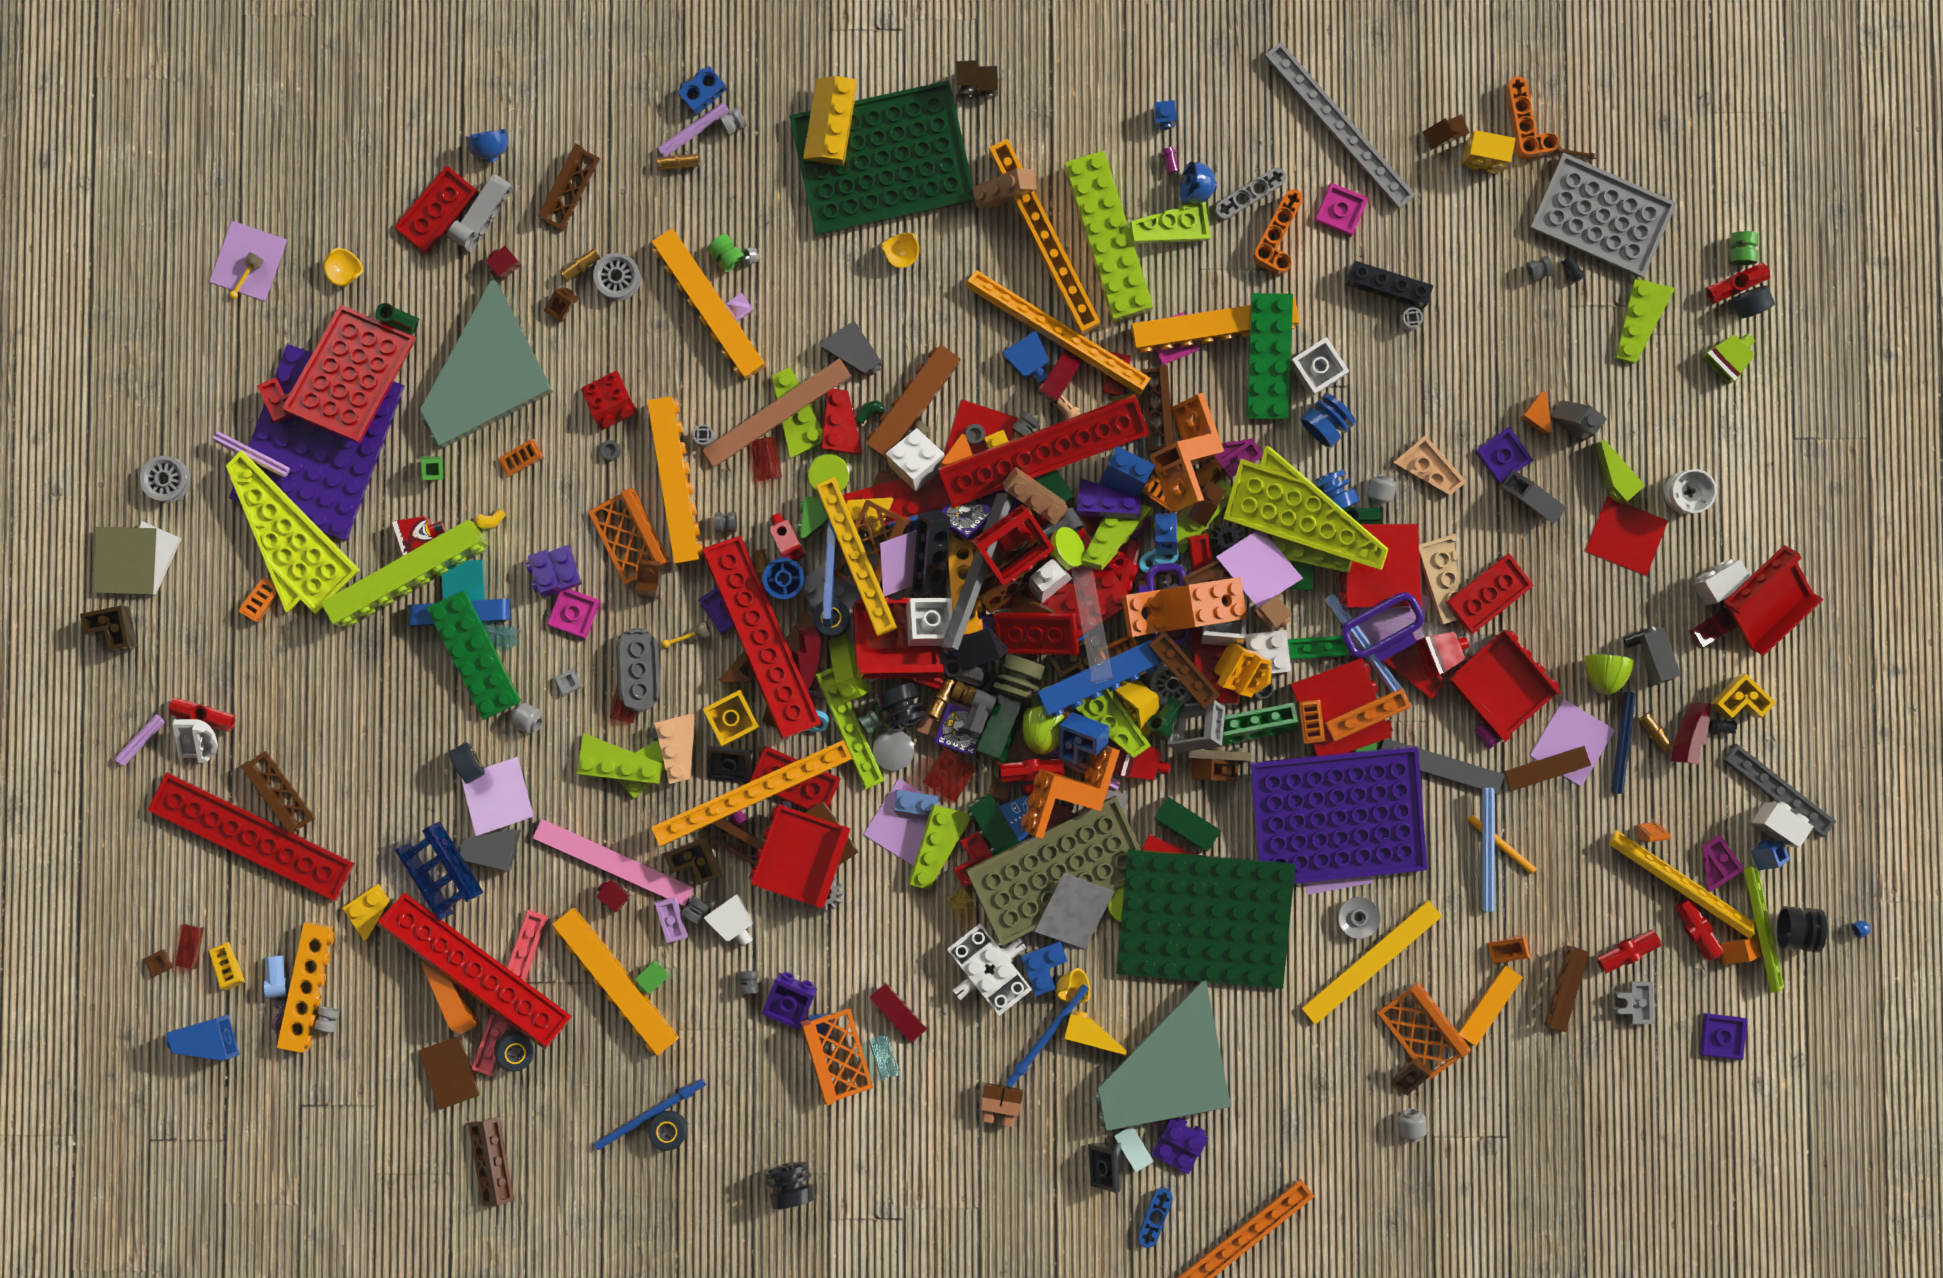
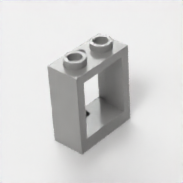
M1216 700L1205 709L1198 702L1184 704L1185 708L1173 724V733L1167 739L1168 746L1179 753L1222 746L1225 707ZM1206 715L1204 737L1185 739L1187 718Z

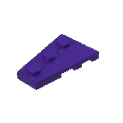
M1080 478L1077 503L1078 516L1140 519L1141 497Z

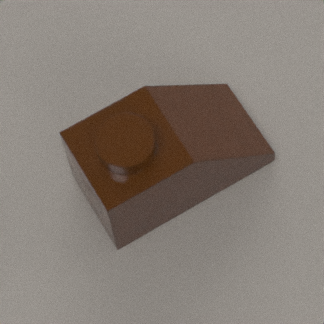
M1192 758L1191 779L1237 781L1238 761Z

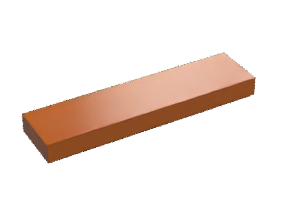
M1403 688L1327 721L1325 724L1333 742L1407 710L1411 708V705Z

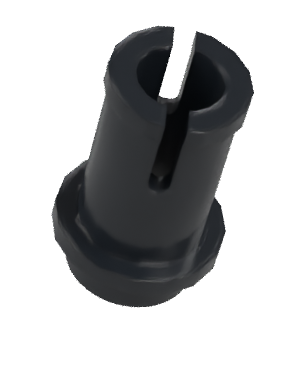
M1573 255L1561 262L1571 277L1570 281L1576 283L1585 277L1583 274L1584 270L1581 271Z
M1640 628L1638 632L1623 636V642L1627 649L1640 644L1639 637L1645 634V629Z
M1714 718L1709 721L1708 730L1715 735L1718 733L1736 734L1734 730H1737V722L1721 721L1718 718Z

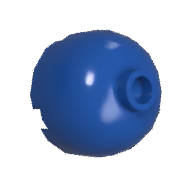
M498 129L495 132L492 130L465 136L467 146L472 155L478 159H485L486 163L498 161L497 156L504 154L507 150L508 137L506 129Z
M1189 162L1182 173V175H1185L1184 183L1180 182L1181 200L1190 204H1200L1207 201L1217 189V181H1215L1213 171L1207 165L1198 162Z
M778 558L767 565L763 572L762 581L770 595L777 599L786 600L793 598L801 591L804 585V573L797 562L789 558Z

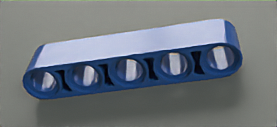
M509 599L471 601L482 622L510 620ZM435 603L407 605L408 626L435 625L427 610V607Z

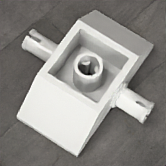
M979 923L947 949L967 974V979L952 990L955 994L960 992L957 997L962 1000L973 989H978L1000 1016L1032 990L1012 963V959L1026 949V946L1017 938L1005 949L1000 948L987 930ZM986 964L990 966L992 964L995 965L993 973L985 972Z

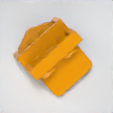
M1230 642L1214 669L1215 673L1220 676L1217 684L1223 688L1234 690L1240 695L1252 698L1254 693H1258L1271 683L1272 661L1257 652L1247 650L1237 643Z

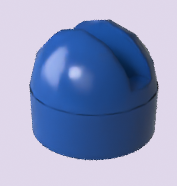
M1861 920L1851 924L1854 934L1859 939L1866 937L1870 933V925L1865 921Z

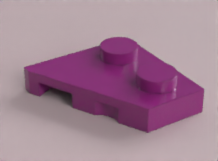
M1251 438L1221 443L1224 452L1213 457L1219 461L1224 473L1230 480L1236 476L1240 459L1256 462L1262 458L1263 453Z
M1720 834L1702 845L1706 884L1710 892L1744 871V868Z

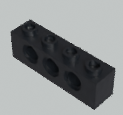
M1356 260L1351 264L1345 282L1347 286L1419 309H1424L1428 305L1434 286Z
M939 510L918 514L912 591L922 598L942 595L945 590L951 517Z

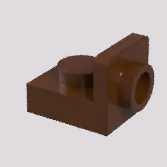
M561 287L554 290L544 312L562 322L572 304L576 303L579 298L574 295L571 289Z

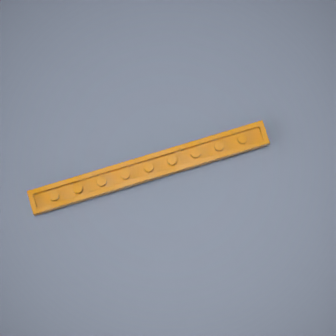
M976 270L968 279L965 285L966 288L1140 395L1151 378L981 272Z
M844 740L652 826V831L659 846L662 847L852 760V757Z

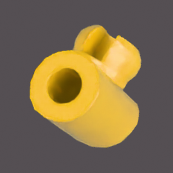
M498 508L492 516L477 515L475 523L481 529H493L507 514Z

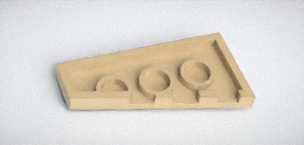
M1456 534L1419 545L1421 567L1440 625L1457 620L1445 604L1448 599L1459 592V572H1457L1456 560L1458 559L1457 551H1455Z

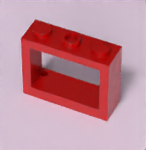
M1024 505L1016 508L971 541L996 580L1003 586L1014 582L1016 576L1032 569L1034 563L1038 560H1044L1054 550V547L1032 513ZM1026 521L1040 544L1000 572L985 549Z

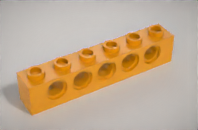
M950 530L948 561L952 612H954L965 580L959 578V575L961 573H968L973 560V552H976V549L971 543L972 538L969 541L965 539L959 540L956 538L957 534ZM960 553H966L968 558L961 560L957 556ZM976 599L971 613L973 617L968 621L963 636L983 630L982 619H978L977 613L981 612V599Z
M313 922L303 923L277 1048L302 1053L307 1051L312 1045L313 1036H311L312 1027L314 1028L315 1021L317 1020V1015H315L316 1007H319L322 995L319 993L321 986L324 985L326 980L324 970L325 965L329 964L331 954L328 953L329 947L333 944L335 938L333 926ZM315 940L320 943V950L318 952L312 947ZM310 961L314 962L316 965V969L314 972H311L308 969V963ZM305 982H308L311 985L310 993H307L304 990L303 986ZM300 1003H304L307 1006L306 1013H302L299 1010ZM296 1023L302 1026L301 1034L295 1031Z

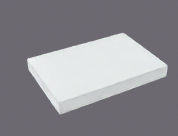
M143 521L139 528H157ZM159 528L156 529L153 595L157 594L182 539Z

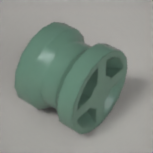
M872 709L868 711L867 715L858 718L870 735L874 733V729L883 726V723Z

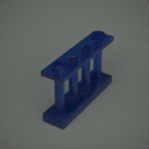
M439 821L422 830L426 838L414 846L408 843L397 848L395 851L438 921H441L454 914L450 907L463 898L465 902H468L484 892ZM431 845L437 855L423 864L418 853ZM442 863L448 873L434 882L428 871ZM453 880L459 891L445 900L439 889Z

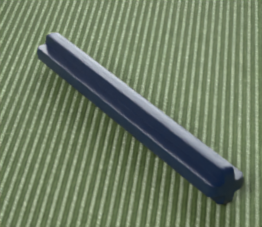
M1628 691L1623 693L1611 787V792L1614 794L1624 793L1636 698L1634 692Z

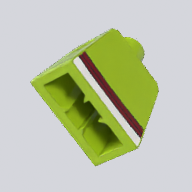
M1748 333L1741 339L1734 334L1704 353L1701 357L1727 384H1730L1738 379L1754 357V353L1749 347L1755 342V339Z

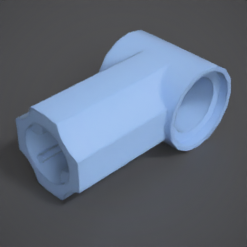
M284 955L265 957V997L277 998L288 996L290 982L286 977Z

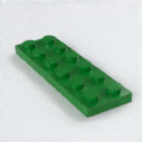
M1291 293L1250 294L1246 418L1289 419L1293 294Z
M466 590L427 607L482 719L484 720L520 703L521 699Z

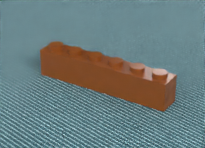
M941 344L938 348L934 347L927 356L930 359L926 364L922 363L915 372L917 374L913 381L909 380L903 388L904 394L901 398L899 396L895 398L891 404L892 410L889 414H883L878 422L880 426L876 431L873 429L866 438L868 440L867 446L885 460H887L886 453L905 438L916 419L922 415L961 362L958 356Z

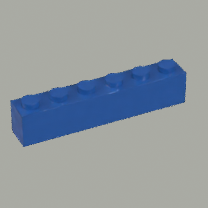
M1152 640L1037 692L1035 695L1045 716L1052 715L1053 718L1064 714L1063 709L1071 706V709H1075L1083 705L1082 701L1090 698L1092 701L1102 696L1101 692L1106 689L1111 692L1120 688L1121 682L1127 680L1128 683L1139 679V674L1145 671L1147 675L1157 671V666L1162 661L1149 647Z

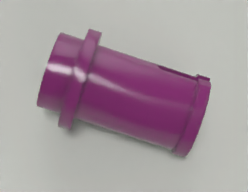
M1174 147L1162 149L1161 157L1164 158L1167 174L1178 173L1180 169L1175 155L1177 151L1174 150Z
M1146 517L1142 521L1141 527L1138 530L1135 529L1130 536L1137 541L1147 526H1151L1150 523L1152 521Z
M1485 722L1474 729V732L1484 742V747L1487 746L1488 749H1491L1499 743L1497 740L1498 736L1495 737Z
M739 811L730 815L733 820L732 824H736L737 827L747 821V814Z

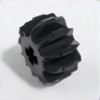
M1225 521L1224 528L1218 523L1216 525L1218 531L1215 529L1211 530V534L1216 537H1210L1209 541L1216 542V544L1211 546L1212 549L1220 548L1217 552L1218 555L1223 550L1226 551L1245 538V536H1238L1243 531L1242 528H1239L1237 531L1234 530L1236 523H1233L1229 528L1228 521ZM1227 534H1229V539L1232 542L1230 543L1229 541L1226 544L1224 543V538L1222 537V535L1226 536Z

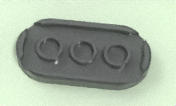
M633 628L625 631L619 637L616 644L618 695L622 704L632 711L639 712L653 707L660 696L658 643L654 636L645 629Z

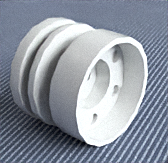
M1699 469L1680 471L1672 475L1666 481L1664 487V499L1667 505L1673 511L1681 514L1699 513L1708 509L1714 503L1717 495V488L1713 478L1707 472ZM1690 489L1691 493L1684 495V491Z

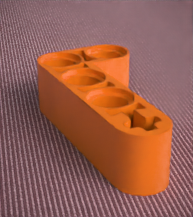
M1521 76L1513 77L1505 87V97L1513 138H1516V154L1524 160L1548 156L1558 147L1559 139L1553 133L1537 135L1527 81ZM1516 104L1521 105L1524 108V111H1518L1516 109ZM1520 124L1525 125V126L1527 127L1528 131H1527V132L1522 131V130L1520 129L1519 125H1520ZM1543 141L1550 142L1552 147L1546 148ZM1523 144L1529 145L1531 152L1525 151Z
M1295 189L1289 190L1285 194L1253 253V260L1257 265L1276 275L1286 274L1292 264L1291 257L1277 248L1303 201L1301 192ZM1294 198L1295 202L1290 209L1286 208L1290 199ZM1278 215H1285L1288 222H1280ZM1268 233H1275L1278 236V240H1270ZM1258 251H1266L1268 258L1263 259L1259 257ZM1283 260L1286 263V268H1279L1276 261Z
M421 959L423 970L450 1029L462 1035L480 1025L477 1014L472 1008L467 1006L459 986Z

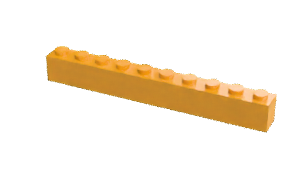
M1008 139L989 147V155L999 175L1016 168L1023 169ZM1035 191L1024 196H1010L1079 333L1083 335L1098 328L1100 320Z

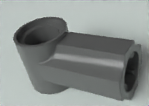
M1069 508L1056 525L1050 522L1041 527L1051 543V536L1055 530L1061 527H1069L1077 533L1084 525L1075 510Z
M976 689L970 704L971 709L964 725L965 729L981 734L987 716L993 709L996 696Z

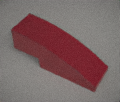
M1065 349L1041 387L1039 395L1057 404L1083 360Z
M815 626L798 629L800 649L792 650L794 661L807 691L814 679L820 655V632Z
M1692 702L1676 734L1671 756L1672 762L1699 764L1700 747L1707 744L1711 703Z
M887 982L870 995L871 1000L911 1043L927 1030L925 1025Z

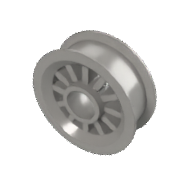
M610 253L603 256L597 262L593 272V279L598 290L606 298L622 301L632 297L637 292L641 283V274L638 266L629 256L623 253ZM615 273H622V278L619 281L612 280Z
M156 456L145 463L140 473V484L145 494L154 500L164 503L180 500L188 492L191 483L190 472L186 465L170 456ZM168 474L169 480L166 484H163L162 478Z
M1162 661L1157 666L1158 670L1148 675V689L1157 693L1159 703L1162 705L1169 699V694L1183 704L1186 703L1192 695ZM1170 679H1176V683L1173 686H1167Z

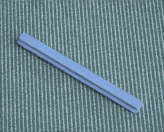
M1334 593L1325 599L1343 626L1352 619L1347 610H1343V605H1340L1339 599ZM1358 625L1350 630L1349 635L1360 650H1365L1372 646ZM1374 654L1366 658L1391 693L1402 688L1383 661H1377Z
M1491 787L1482 789V910L1485 912L1494 911V788Z

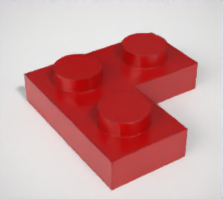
M277 378L257 385L274 423L292 417V415L282 410L290 393L284 395Z
M979 831L961 840L971 859L954 868L953 871L963 888L971 884L965 870L993 856Z

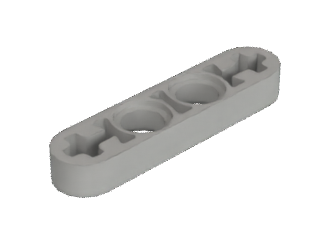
M1273 168L1224 198L1215 208L1216 217L1220 220H1228L1280 188L1286 180L1285 171L1281 168ZM1273 174L1281 176L1280 182L1275 180L1268 185L1267 182L1273 178ZM1255 184H1262L1265 191L1262 194H1257L1253 189ZM1239 194L1245 195L1247 203L1244 205L1238 204L1236 197ZM1229 200H1232L1233 207L1228 210V214H1221V206L1224 208L1228 207L1231 204Z

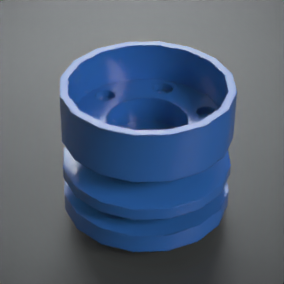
M1325 393L1321 397L1322 401L1318 400L1315 403L1318 411L1310 408L1300 418V421L1318 442L1331 449L1341 439L1337 429L1347 433L1349 431L1348 427H1353L1356 424V420L1341 401L1331 394Z
M1344 469L1330 472L1314 480L1313 484L1343 510L1360 501L1354 489L1344 491L1343 487L1350 482L1349 478L1341 482L1339 481V478L1346 474Z

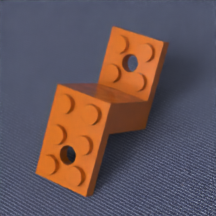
M1204 393L1197 394L1171 407L1182 441L1173 443L1150 454L1170 513L1178 512L1204 500L1192 465H1196L1224 452ZM1193 416L1195 417V424L1192 421ZM1179 483L1182 486V492L1179 489Z
M1241 577L1121 596L1128 637L1247 619ZM1223 595L1227 598L1226 606L1222 604ZM1143 608L1146 609L1148 614L1146 619L1141 614Z
M1106 745L1097 755L1091 754L1092 760L1085 772V782L1040 769L1034 778L1033 793L1028 798V809L1022 817L1021 829L1043 839L1056 798L1101 811L1120 750Z

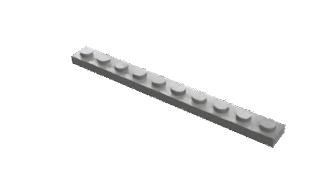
M1281 41L1265 54L1266 60L1398 210L1415 197V193Z

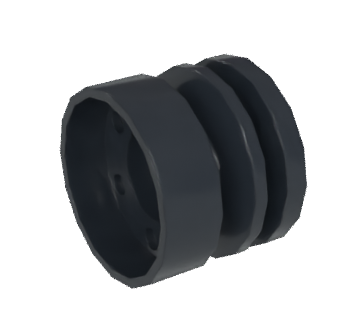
M914 683L898 686L874 698L878 712H889L888 715L882 718L883 723L893 721L885 726L887 732L907 729L927 717L925 711L915 712L923 707L922 703L912 704L911 702L919 696Z
M1783 906L1778 914L1776 928L1779 947L1782 950L1798 951L1801 948L1805 952L1820 953L1827 939V918L1823 909L1805 908L1802 911L1800 907Z
M789 1162L765 1172L766 1179H774L768 1182L767 1186L778 1188V1190L770 1194L773 1209L779 1210L796 1207L816 1199L813 1184H803V1181L811 1177V1173L803 1172L809 1169L808 1162Z

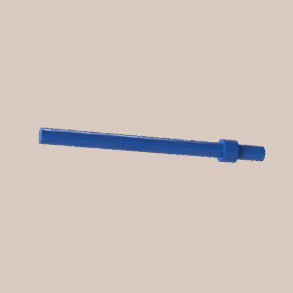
M1085 984L1080 986L1025 1058L1016 1064L1014 1072L1005 1082L1008 1086L1012 1088L1020 1076L1025 1075L1029 1070L1028 1066L1086 994L1089 987Z
M701 1078L690 1086L682 1087L679 1089L680 1092L594 1143L596 1149H602L679 1101L692 1097L694 1092L706 1086L705 1080Z

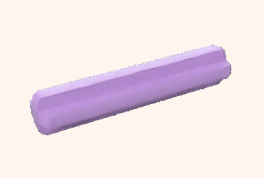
M155 715L115 757V760L120 765H126L160 729L165 720L160 715Z

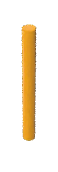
M1471 814L1467 821L1482 833V822ZM1494 833V844L1530 874L1536 871V867Z

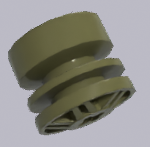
M1005 653L1000 667L1008 671L1007 675L997 674L996 676L1004 680V684L994 682L993 687L1002 692V694L1020 700L1034 701L1035 695L1028 693L1027 690H1038V687L1031 684L1030 681L1031 679L1041 680L1045 666Z

